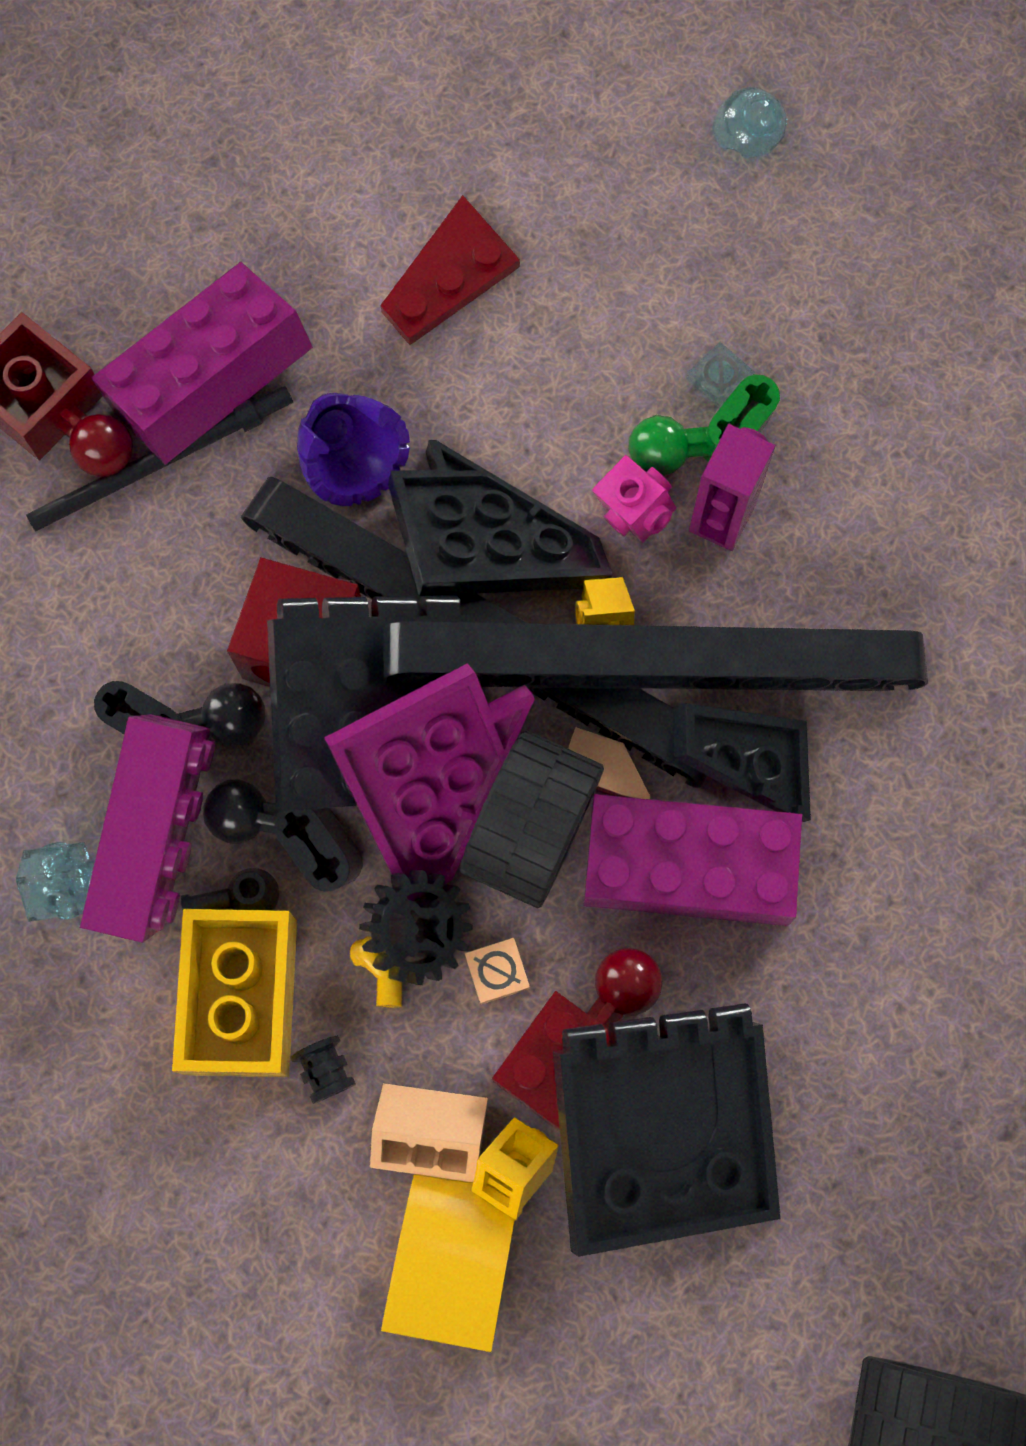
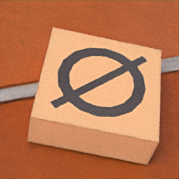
M514 938L465 953L480 1005L530 989Z

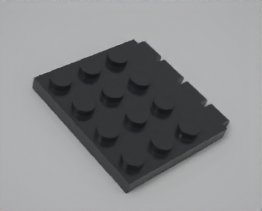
M456 595L422 596L419 601L420 616L417 615V601L414 596L373 597L371 602L372 617H369L366 597L324 598L322 602V618H319V606L316 598L278 599L277 619L267 620L276 810L291 811L357 806L324 737L423 687L398 686L384 681L383 628L391 623L405 621L470 622V615H460V602Z
M747 1003L710 1008L708 1013L709 1029L704 1010L661 1015L659 1017L660 1036H658L657 1024L653 1017L611 1022L608 1027L609 1043H607L606 1032L602 1024L563 1029V1050L553 1051L570 1248L571 1252L576 1256L581 1257L781 1219L763 1024L753 1022L752 1012Z

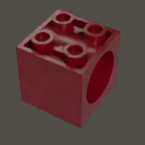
M260 557L227 649L242 679L270 687L267 620L277 619V602L279 598H316L319 606V618H322V602L324 598L361 597L358 585Z

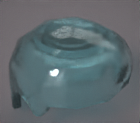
M744 87L730 94L714 115L711 131L718 146L723 151L732 149L739 152L744 159H750L770 154L779 145L785 135L787 117L784 107L776 97L763 89Z

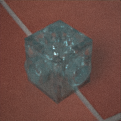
M55 842L42 848L23 850L15 880L28 922L53 918L71 919L83 914L95 861H90L85 842L72 844Z

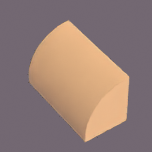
M383 1083L372 1128L370 1168L473 1182L477 1161L481 1154L488 1098Z

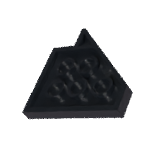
M429 440L426 449L430 470L391 471L388 487L419 596L584 589V580L612 578L613 574L598 536L437 440Z

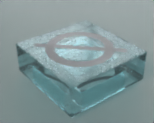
M719 342L687 372L686 379L720 409L740 382L746 377L754 375L755 372L724 344Z

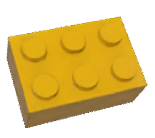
M183 909L173 1072L192 1076L289 1077L297 920L290 911Z

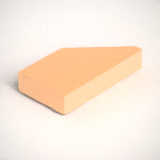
M575 727L568 749L603 764L604 771L596 790L613 796L650 799V794L623 743Z

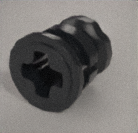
M338 1035L313 1043L290 1056L292 1062H301L305 1072L300 1075L304 1084L310 1083L313 1093L310 1095L313 1104L356 1085L354 1078L347 1077L344 1067L348 1064L344 1055L338 1056L335 1049L341 1041Z

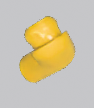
M371 936L356 940L350 947V959L355 966L365 967L377 978L376 1007H402L403 982L389 979V969L382 971L372 966L378 953L366 952L362 948L367 941L372 939Z

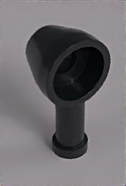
M248 868L237 873L232 878L227 889L194 896L189 894L181 895L182 911L183 909L226 910L231 908L233 910L273 911L279 900V887L274 877L267 871L259 868ZM249 882H256L260 886L258 894L253 898L242 896V889Z

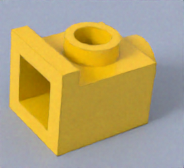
M623 577L584 580V589L581 595L582 601H576L575 603L576 624L634 625L635 610Z
M514 1117L478 1158L471 1191L514 1220H517L522 1214L524 1205L552 1173L559 1145L551 1141L542 1131L531 1128Z

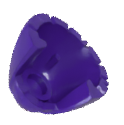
M327 393L313 400L306 417L300 421L297 435L299 463L309 487L325 502L329 501L331 504L339 506H352L353 503L358 505L361 504V500L370 501L380 496L381 490L387 491L389 489L388 481L391 471H401L399 467L406 465L410 450L407 443L410 442V437L405 421L388 405L365 396Z

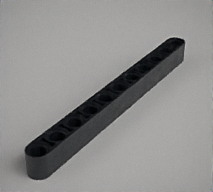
M274 477L266 479L241 515V519L249 528L255 532L261 529L270 534L267 539L296 556L299 552L310 558L308 563L336 579L341 576L350 581V583L357 584L360 593L371 600L373 597L414 596L417 601V615L420 616L419 601L422 596L418 595L406 552L285 482ZM478 594L456 595L460 602V615H470V622L526 623ZM527 687L538 698L545 701L548 697L557 702V709L586 726L590 722L601 728L598 733L623 743L627 750L631 751L632 748H635L644 753L642 756L644 760L673 777L675 773L687 779L685 784L694 788H700L707 775L674 757L673 707L644 690L636 688Z
M419 621L396 622L388 624L383 628L384 681L398 686H425L467 663L476 673L481 687H521L525 685L526 687L893 691L894 686L908 685L909 690H915L928 684L923 634L911 630Z

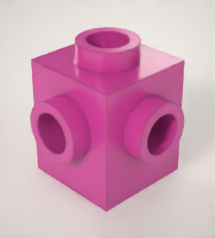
M627 455L592 489L599 502L608 511L603 516L604 519L623 537L630 531L642 543L651 534L654 535L662 531L669 523L672 513L677 509L668 494L672 486L667 479L653 467L645 472Z

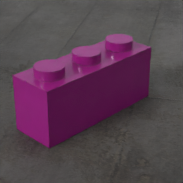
M731 424L727 425L701 476L689 532L733 552L757 504L776 446L775 444L768 442L764 435L754 429L746 427L739 429Z

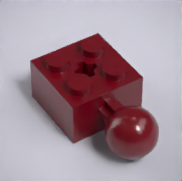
M21 312L0 333V429L39 461L64 435L70 438L69 449L74 462L84 472L93 476L105 477L118 473L127 465L132 455V438L128 429L121 421L105 414L86 415L103 396L91 378L95 375L92 368Z
M634 948L619 949L610 953L602 960L595 975V988L598 998L587 1013L555 991L492 1077L493 1083L559 1132L553 1051L563 1050V1029L602 1024L606 1032L607 1043H609L608 1027L611 1022L621 1021L624 1016L642 1014L654 1006L661 994L662 975L655 960L641 950Z

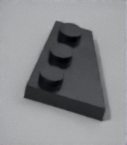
M689 703L673 707L675 759L773 811L802 814V822L811 820L807 721Z

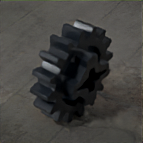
M410 870L408 877L406 874L394 873L391 875L392 888L386 885H377L374 888L380 898L378 903H364L363 908L372 914V919L369 922L359 924V930L370 932L372 939L367 941L362 948L366 952L378 953L372 966L382 971L389 969V979L399 982L407 979L408 983L423 985L425 976L427 979L440 981L442 980L441 966L456 969L459 966L453 956L456 950L468 951L469 946L460 938L461 933L473 930V925L462 922L461 915L466 913L470 906L469 903L455 902L454 899L458 896L460 888L456 885L446 884L444 886L445 876L430 873L427 876L426 871ZM417 892H423L428 895L425 899L419 898L416 902L410 901L407 896ZM418 952L424 953L427 956L418 961L408 962L405 960L407 956L414 957Z

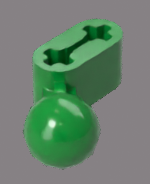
M754 374L746 377L713 416L708 427L684 429L673 418L661 415H654L644 419L634 427L629 437L628 451L631 459L645 472L653 467L663 476L678 470L684 465L686 459L690 457L703 456L709 462L727 425L735 426L746 406L753 400L759 404L752 407L738 428L746 427L758 432L764 429L780 401V391L777 384L765 375Z

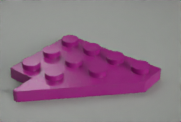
M467 663L324 737L391 875L400 873L406 874L408 877L410 870L426 871L427 876L430 873L445 876L444 884L453 880L491 787L510 749L515 743L535 700L533 694L525 685L488 703L476 673ZM417 892L407 896L410 901H415L426 894Z

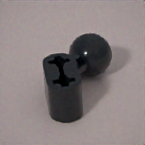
M111 681L103 685L97 691L94 699V710L97 716L104 723L122 734H125L128 717L132 716L116 710L117 704L120 701L129 704L130 708L141 715L152 714L211 728L209 736L216 742L227 746L243 745L254 739L262 729L265 721V705L260 695L250 686L241 683H225L210 692L203 707L182 713H176L171 708L123 681Z
M240 779L226 780L216 785L205 800L202 807L204 823L214 837L230 844H240L255 838L260 831L276 834L278 840L301 873L315 889L323 892L334 891L355 881L361 873L363 862L360 851L330 808L278 811L276 810V803L266 802L257 787ZM302 815H307L310 823L305 827L306 832L302 833L298 825L303 821ZM336 857L341 865L336 868V873L331 874L327 866L331 864V858Z

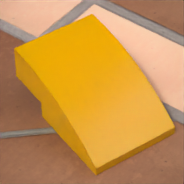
M418 1174L413 1175L381 1331L486 1352L492 1351L515 1220L471 1191L473 1182Z

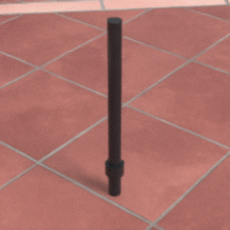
M283 386L253 402L248 399L234 408V411L166 465L153 452H150L128 463L118 473L100 477L26 514L36 532L242 428L244 432H247L261 425L260 419L294 403L286 386Z

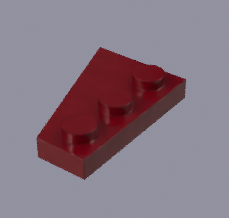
M462 195L380 305L381 312L405 341L411 345L520 267V259Z

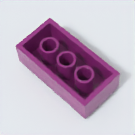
M239 262L91 378L112 411L166 465L234 411V408L248 400L311 350L313 346L297 311L246 265Z
M152 714L128 717L79 928L143 943L158 931H162L165 922L172 923L174 921L180 900V893L173 892L177 872L184 873L187 868L192 847L190 842L185 841L189 821L194 823L197 821L203 802V792L196 791L201 771H209L215 751V742L208 741L211 728Z
M594 794L583 906L789 926L797 914L802 814Z

